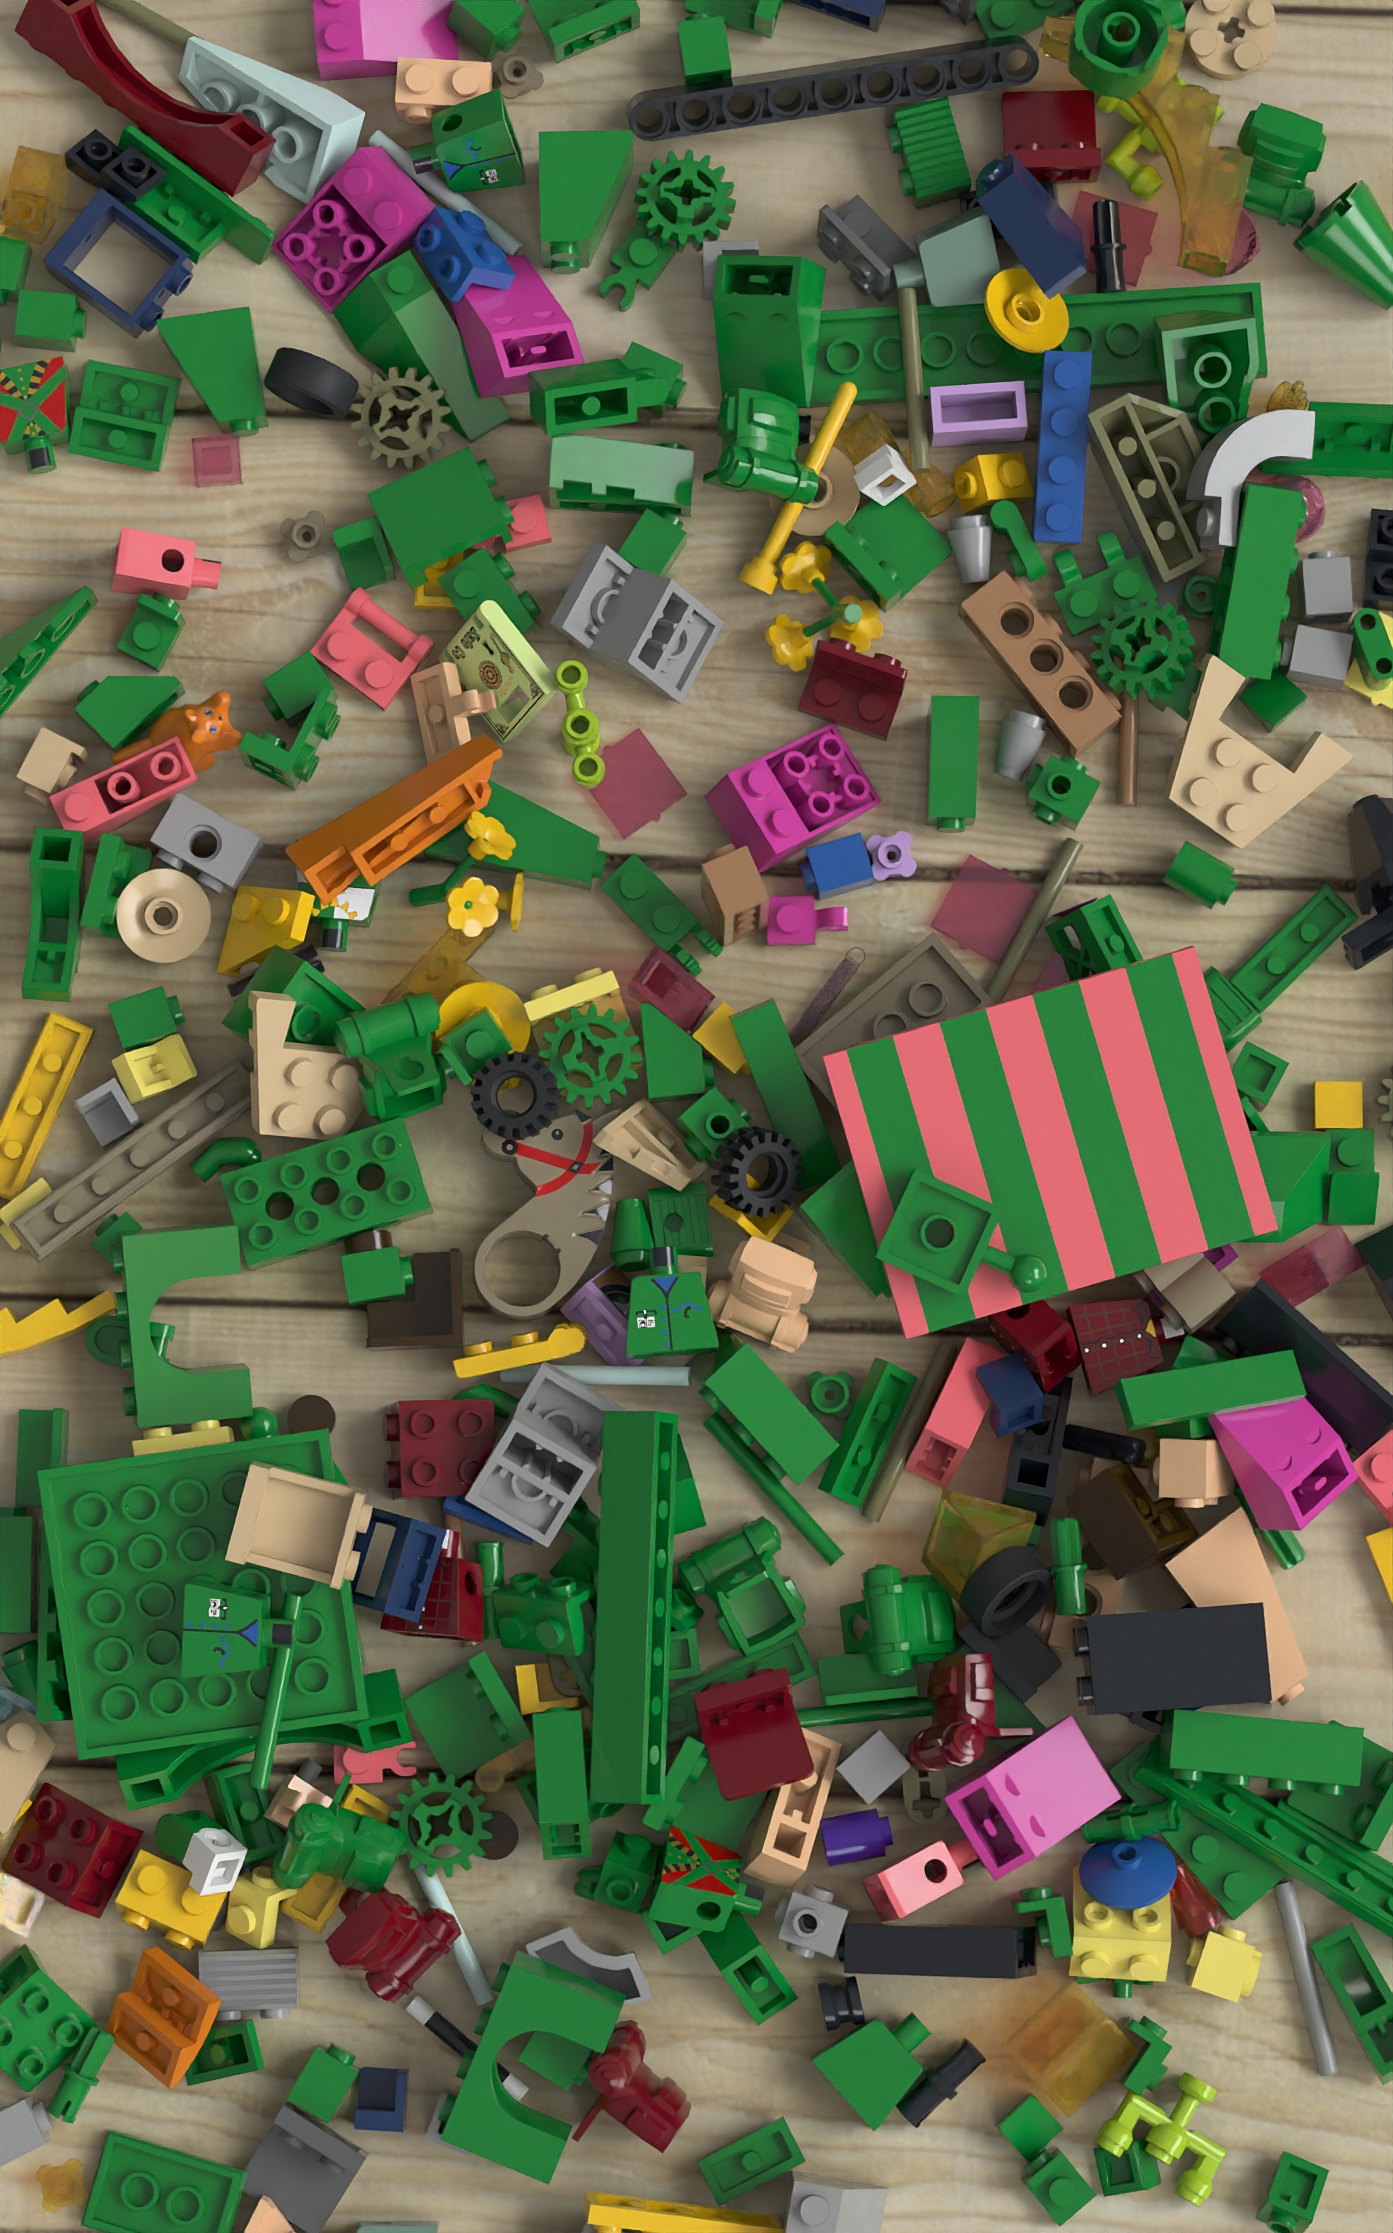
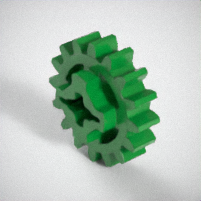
M687 150L684 160H678L676 154L673 151H669L665 165L655 158L651 161V174L641 173L638 184L642 188L636 189L634 202L641 205L637 208L636 219L641 221L648 220L644 232L646 236L653 235L656 232L661 234L659 246L664 248L670 240L676 241L677 252L682 253L686 243L692 242L693 247L698 252L702 250L705 237L709 241H718L720 237L719 229L728 230L732 220L728 214L734 213L736 200L729 198L733 193L734 183L721 182L726 170L723 166L714 170L709 168L711 156L705 155L700 162L694 161L693 151ZM678 176L670 183L664 182L671 177ZM681 197L688 198L689 205H683ZM699 220H707L700 225L692 227Z
M1153 597L1149 598L1145 607H1140L1136 598L1131 599L1130 610L1125 612L1119 606H1114L1113 611L1116 618L1112 622L1101 618L1099 623L1105 633L1104 635H1092L1091 639L1095 647L1099 649L1091 654V659L1096 667H1099L1096 672L1103 683L1109 682L1112 691L1117 695L1126 688V692L1131 700L1137 699L1140 690H1145L1150 700L1155 699L1156 688L1161 685L1165 690L1171 692L1173 687L1170 679L1173 676L1185 679L1187 674L1181 664L1194 662L1195 658L1191 650L1187 648L1195 644V639L1191 632L1187 630L1189 625L1182 614L1176 616L1177 613L1169 602L1160 610L1159 604ZM1160 626H1163L1171 633L1172 641L1167 640L1166 636L1162 635L1159 630ZM1114 656L1118 657L1121 662H1124L1125 672L1115 665Z
M590 1004L586 1016H581L576 1007L570 1008L572 1020L566 1023L557 1016L554 1019V1023L559 1031L556 1034L544 1032L543 1039L551 1045V1048L539 1051V1059L550 1061L551 1065L547 1067L555 1075L558 1081L556 1084L560 1092L564 1089L568 1091L566 1102L569 1105H572L578 1097L584 1098L586 1109L591 1110L594 1098H601L602 1103L606 1107L611 1106L610 1093L615 1091L618 1095L625 1097L627 1095V1090L623 1085L625 1079L633 1082L638 1080V1074L630 1069V1066L642 1063V1055L632 1053L630 1049L640 1043L639 1037H626L625 1033L630 1027V1022L626 1019L616 1025L613 1022L615 1012L611 1008L608 1009L603 1017L597 1016L595 1004ZM589 1026L603 1028L614 1035L615 1038L611 1037L604 1040L591 1034ZM570 1033H573L575 1042L570 1053L558 1058L563 1041ZM582 1038L586 1039L588 1046H591L594 1052H603L598 1057L597 1069L599 1076L595 1075L593 1068H590L587 1062H578V1059L583 1057L584 1045ZM623 1056L619 1072L609 1082L606 1071L611 1061ZM578 1074L589 1079L592 1088L578 1086L568 1080L566 1076Z
M436 1772L429 1773L428 1786L424 1787L419 1780L414 1779L411 1781L414 1791L412 1796L405 1793L397 1795L398 1800L404 1805L403 1810L390 1811L389 1816L400 1821L399 1828H396V1830L407 1835L400 1855L409 1852L413 1856L409 1864L410 1869L414 1870L421 1863L427 1864L426 1873L428 1877H434L438 1867H443L447 1878L453 1877L455 1873L454 1864L459 1863L462 1868L468 1871L473 1868L469 1858L472 1853L479 1857H484L487 1853L479 1843L481 1839L493 1838L494 1833L483 1828L484 1822L494 1818V1813L481 1811L480 1806L484 1804L488 1797L486 1794L476 1797L470 1794L474 1786L473 1781L468 1780L462 1787L456 1785V1773H449L445 1783H440ZM435 1792L451 1793V1796L444 1805L432 1806L422 1800L425 1796ZM466 1805L469 1807L473 1817L474 1827L472 1834L464 1829L461 1813L466 1808ZM454 1806L448 1822L449 1826L453 1828L451 1835L442 1833L437 1838H433L429 1844L430 1839L434 1835L432 1832L435 1829L434 1823L430 1821L432 1815L437 1817L443 1816ZM411 1815L420 1824L422 1836L417 1845L410 1831ZM450 1843L462 1850L458 1854L447 1858L432 1856L439 1845Z

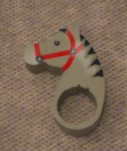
M576 1109L572 1115L551 1120L552 1124L548 1128L544 1127L539 1131L541 1134L535 1137H526L525 1140L505 1139L489 1131L485 1126L483 1127L481 1145L487 1155L497 1161L512 1162L515 1165L517 1175L535 1194L532 1199L494 1229L483 1240L477 1251L473 1266V1283L478 1297L492 1313L511 1321L537 1319L550 1312L565 1299L583 1277L596 1252L606 1224L614 1175L613 1154L597 1146L593 1139L605 1126L620 1116L619 1109L612 1110L596 1120ZM503 1110L508 1114H520L514 1110ZM512 1237H529L539 1242L545 1240L553 1247L557 1253L558 1282L554 1291L545 1300L531 1306H513L500 1300L490 1290L484 1275V1262L492 1248L501 1241Z

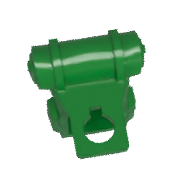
M1261 103L1257 110L1249 112L1239 132L1237 145L1242 151L1237 156L1236 161L1225 160L1214 172L1211 178L1212 198L1227 202L1226 207L1233 209L1234 206L1277 220L1278 225L1285 227L1286 223L1302 228L1308 219L1313 216L1315 210L1314 190L1306 187L1307 174L1316 172L1322 160L1326 143V136L1322 133L1323 124L1297 113Z
M744 388L728 391L725 394V399L720 403L718 435L722 438V454L718 461V468L703 475V483L735 492H744L750 489L779 497L780 501L786 503L795 502L805 505L810 503L818 491V475L814 469L804 466L802 462L796 461L795 450L798 448L799 443L797 404L764 391Z
M428 991L415 996L407 994L402 996V999L372 1009L352 1012L348 1014L347 1018L334 1022L335 1035L333 1037L335 1045L347 1059L358 1058L362 1069V1076L358 1079L361 1100L368 1114L374 1116L379 1123L399 1117L407 1118L443 1104V1094L447 1090L445 1072L436 1058L438 1053L433 1052L430 1034L440 1029V1007Z
M764 1516L751 1523L746 1522L740 1525L739 1529L701 1550L697 1549L690 1553V1557L677 1563L678 1580L682 1587L695 1597L704 1593L707 1594L719 1611L714 1618L725 1640L733 1650L739 1649L742 1655L746 1657L778 1643L806 1624L803 1614L806 1606L791 1577L780 1574L773 1556L781 1550L782 1541L776 1525H773Z
M876 1564L875 1567L869 1568L866 1572L862 1573L863 1590H861L864 1600L840 1607L845 1652L869 1651V1656H872L873 1671L881 1675H888L889 1677L899 1676L911 1669V1664L932 1663L945 1657L947 1653L955 1652L956 1615L947 1581L937 1580L934 1575H910L900 1578L899 1568L888 1564ZM857 1614L861 1616L862 1620H867L868 1631H864L861 1640L857 1639L853 1630V1622Z
M345 1772L329 1809L316 1803L302 1804L290 1819L286 1837L273 1856L271 1877L279 1888L297 1889L302 1888L315 1873L341 1881L342 1885L348 1888L378 1894L395 1867L407 1835L383 1822L375 1820L371 1816L362 1815L338 1806L352 1775Z

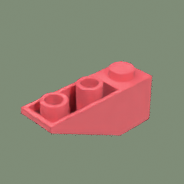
M176 736L51 795L49 798L63 829L83 831L85 845L101 837L102 832L110 833L126 825L198 780V777L180 738Z

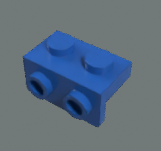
M434 207L418 230L412 245L447 299L459 302L471 283L507 290L515 279L516 274L506 261L504 251L494 243L486 231L485 222L478 215L467 210L457 212Z

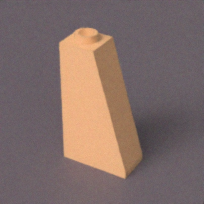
M1238 1507L1160 1567L1192 1608L1263 1602L1272 1701L1264 1703L1272 1704L1277 1700L1283 1706L1305 1689L1300 1682L1309 1673L1249 1518L1243 1508Z

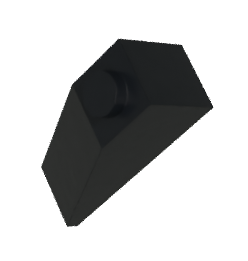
M1065 1377L1047 1394L1040 1388L1044 1395L1041 1422L1013 1432L998 1511L999 1517L1045 1527L1055 1493L1073 1384L1072 1377Z

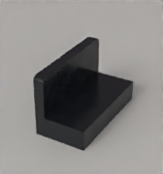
M970 1619L956 1632V1636L964 1644L967 1643L976 1654L991 1653L993 1673L1003 1681L1022 1704L1027 1702L1038 1691L1037 1689L1061 1666V1661L1026 1624L1010 1634L993 1638L986 1637Z

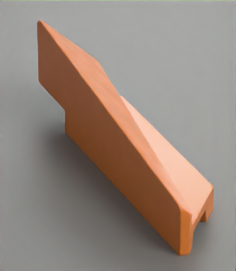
M480 734L289 845L285 852L324 906L334 900L360 874L372 887L464 822L472 812H478L488 804L492 791L488 784L494 761L501 759L503 752L487 734Z

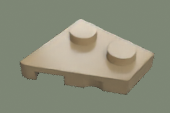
M27 1707L0 1725V1838L2 1840L10 1834L13 1823L23 1804L29 1799L41 1771L45 1769L55 1751V1743L42 1726L36 1723V1718Z

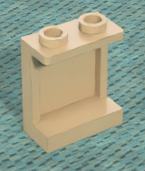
M254 1461L250 1464L225 1560L243 1565L246 1562L327 1583L330 1584V1588L340 1590L344 1579L354 1580L361 1552L353 1551V1545L357 1531L366 1534L374 1505L365 1503L368 1493L366 1490Z

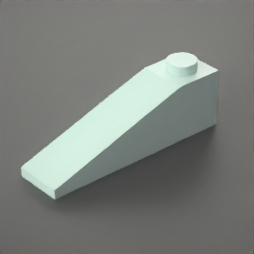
M195 36L188 38L178 79L206 110L221 113L241 112L274 137L277 141L264 164L268 168L264 174L274 185L307 205L355 152L365 112L330 90Z

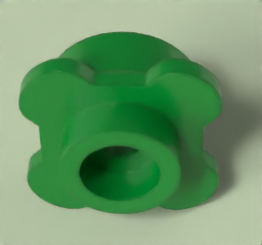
M842 1371L836 1376H824L821 1372H812L806 1379V1385L810 1389V1402L806 1405L807 1410L816 1419L821 1418L823 1415H836L840 1419L849 1417L853 1409V1405L849 1401V1389L853 1385V1379L850 1374ZM832 1391L834 1398L831 1400L826 1399L825 1393Z

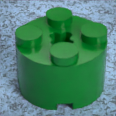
M1084 0L1077 11L1067 47L1068 70L1070 74L1092 92L1107 97H1115L1120 100L1130 99L1137 92L1144 89L1153 80L1158 71L1169 34L1168 27L1161 14L1162 9L1157 1Z

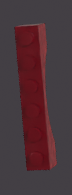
M28 0L14 31L27 40L34 50L45 54L60 65L71 78L82 82L99 95L106 105L120 111L137 124L143 133L154 137L171 150L178 160L189 164L204 175L216 189L234 197L256 182L277 141L274 137L241 112L221 113L196 108L174 99L154 86L132 66L119 50L104 25L94 0Z

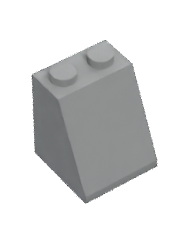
M792 2170L782 2223L783 2233H880L888 2188Z

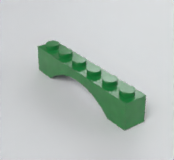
M395 1668L373 1672L364 1676L370 1712L369 1719L278 1732L276 1746L289 1743H326L348 1747L362 1753H370L412 1742L404 1696ZM258 1735L115 1755L118 1782L129 1811L177 1800L190 1786L213 1769L241 1755L255 1751Z

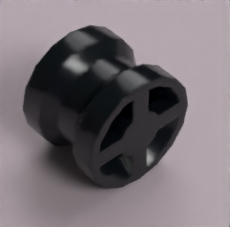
M856 1976L846 1977L841 1984L831 1985L828 1982L817 1983L827 2031L836 2030L841 2023L851 2022L855 2025L865 2023Z

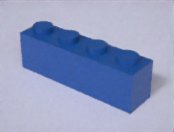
M1045 350L1041 355L1031 531L1034 543L1079 545L1081 543L1088 435L1085 414L1089 412L1092 353Z

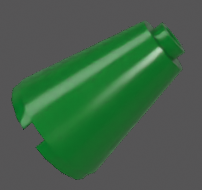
M1360 180L1358 184L1356 182L1326 206L1319 213L1321 216L1314 222L1315 228L1313 229L1308 224L1296 237L1292 245L1304 256L1384 310H1388L1393 306V229L1368 185L1363 180Z

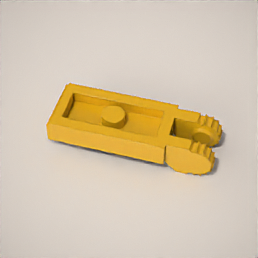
M571 1321L570 1324L567 1322L557 1324L551 1335L539 1337L538 1330H531L509 1336L510 1344L492 1347L491 1340L464 1345V1353L458 1354L453 1360L456 1376L462 1379L569 1356L570 1353L575 1354L585 1347L584 1344L587 1343L586 1340L589 1338L587 1334L589 1332L586 1331L587 1327H584L583 1323L580 1324L578 1321L573 1323Z

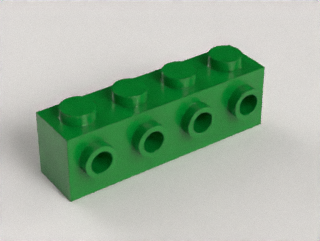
M1249 481L1243 482L1240 491L1236 546L1224 549L1206 653L1216 656L1242 676L1270 680L1272 669L1278 667L1281 658L1282 648L1281 642L1277 641L1280 623L1286 621L1289 613L1290 598L1286 594L1289 576L1294 575L1298 564V549L1294 545L1297 529H1301L1305 523L1307 504L1303 501L1304 492L1290 487Z
M1168 1709L1163 1710L1159 1768L1173 1770L1172 1779L1202 1782V1773L1221 1774L1220 1784L1249 1786L1250 1777L1268 1779L1267 1788L1296 1791L1297 1782L1315 1784L1314 1793L1344 1795V1787H1360L1364 1728Z

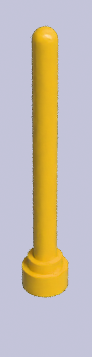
M844 382L840 385L803 462L804 466L814 469L817 475H819L857 395V388L852 382ZM784 502L759 557L754 556L750 564L745 562L738 577L739 581L768 595H772L779 580L776 577L779 567L775 565L804 504Z

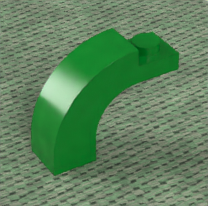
M35 827L28 866L31 882V924L21 986L22 999L70 1003L74 974L78 973L83 927L80 925L85 903L83 831Z

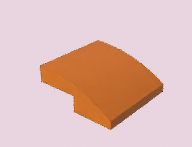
M158 1946L143 1950L131 1990L116 1995L106 2030L114 2035V2043L170 2089L178 2084L195 2059L211 2029L222 1999Z

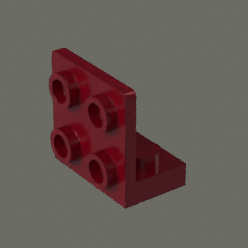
M1091 90L1004 92L1002 94L1003 159L1012 152L1038 182L1053 180L1056 184L1097 183L1102 165L1101 147L1096 148L1094 92Z
M831 637L829 642L818 640L813 665L797 711L886 741L905 688L908 670L901 668V661L889 655L875 653L872 658L855 652L857 647L848 641Z
M45 1782L2 1863V1869L64 1906L100 1919L144 1831L127 1822L104 1814L60 1788Z

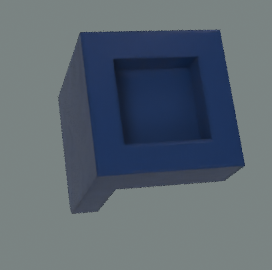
M1019 1352L977 1368L976 1377L991 1401L989 1424L997 1438L1041 1422L1044 1395Z
M363 2067L360 2070L358 2107L355 2109L354 2129L403 2132L405 2130L409 2069Z

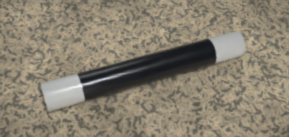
M418 1995L406 2008L410 2015L462 2058L466 2049L476 2052L478 2048L476 2043ZM497 2062L498 2074L503 2086L519 2102L529 2088Z

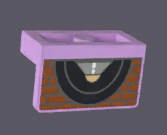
M614 1262L585 1283L560 1311L570 1322L576 1323L578 1321V1323H583L582 1325L587 1327L586 1331L589 1332L587 1334L589 1337L587 1341L610 1366H641L646 1359L625 1360L631 1278L624 1271L616 1270Z

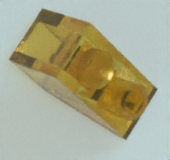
M18 145L0 212V236L39 245L43 244L59 218L70 177L64 155Z

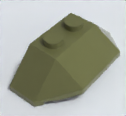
M1128 392L1087 412L1085 417L1091 450L1129 534L1160 580L1166 583L1206 562L1209 549L1200 548L1201 536L1198 535L1196 527L1198 513L1203 508V501L1186 499L1189 478L1202 449L1185 412Z

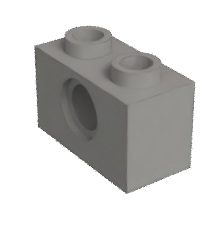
M180 792L177 793L150 839L154 849L159 851L156 855L159 861L177 871H181L183 866L190 868L200 874L196 880L197 882L220 895L224 888L237 894L238 886L242 885L264 847L260 837ZM202 837H211L217 841L216 851L207 858H198L192 852L195 842Z

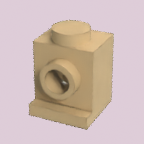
M42 727L16 778L22 786L26 787L23 792L25 796L48 807L51 802L49 796L74 784L78 774V768L74 767L76 761L86 764L90 756L84 747Z

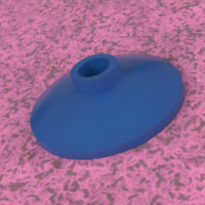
M1142 1836L1141 1840L1128 1842L1125 1838L1097 1842L1084 1854L1079 1867L1080 1882L1086 1893L1100 1904L1117 1909H1137L1156 1903L1169 1893L1176 1880L1177 1868L1174 1856L1164 1844L1151 1837Z

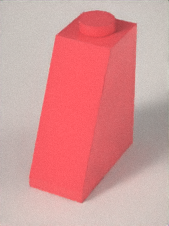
M967 1337L904 1466L905 1470L947 1490L991 1402L976 1377L977 1368L1007 1355L1001 1353L994 1345L988 1342L976 1341Z

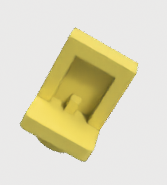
M179 1033L170 1035L153 1045L124 1053L111 1060L130 1104L166 1093L197 1076L196 1068Z
M269 1866L256 1867L253 1871L238 1876L233 1890L230 1891L225 1931L259 1950L273 1945L279 1901L296 1895L297 1889L279 1888L276 1886L271 1877V1867Z

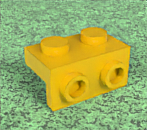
M140 1849L115 1901L117 1911L123 1913L120 1920L141 1931H147L149 1926L167 1933L164 1938L165 1941L177 1948L190 1952L193 1946L204 1949L208 1941V1935L229 1891L200 1896L189 1886L193 1875L192 1872Z

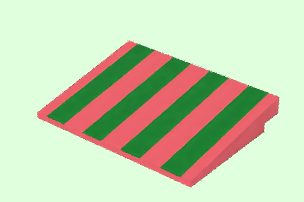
M1194 946L822 1055L877 1248L882 1241L915 1168L1003 1208L1004 1211L988 1245L1015 1258L1024 1254L1035 1255L1044 1262L1047 1269V1279L1044 1285L1035 1292L1023 1293L1012 1286L1007 1274L979 1263L963 1298L881 1260L906 1340L1278 1230ZM944 1219L932 1220L925 1229L926 1240L933 1247L946 1246L953 1237L952 1226Z

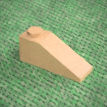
M803 1727L801 1728L814 1764V1773L807 1779L771 1789L755 1828L743 1868V1873L785 1890L807 1869L842 1748L841 1743Z

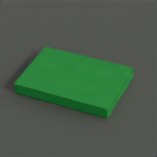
M113 2129L108 2130L81 2226L103 2233H231L249 2171Z

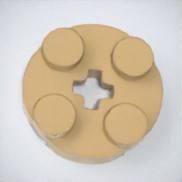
M1196 0L1189 10L1185 21L1186 28L1183 31L1184 44L1186 49L1188 47L1189 54L1194 58V64L1206 75L1226 81L1244 78V75L1254 72L1256 69L1258 71L1267 63L1276 44L1277 24L1274 17V8L1267 0ZM1228 23H1234L1237 25V29L1243 33V38L1235 37L1232 43H1227L1223 41L1224 33L1218 31L1219 26H1227Z

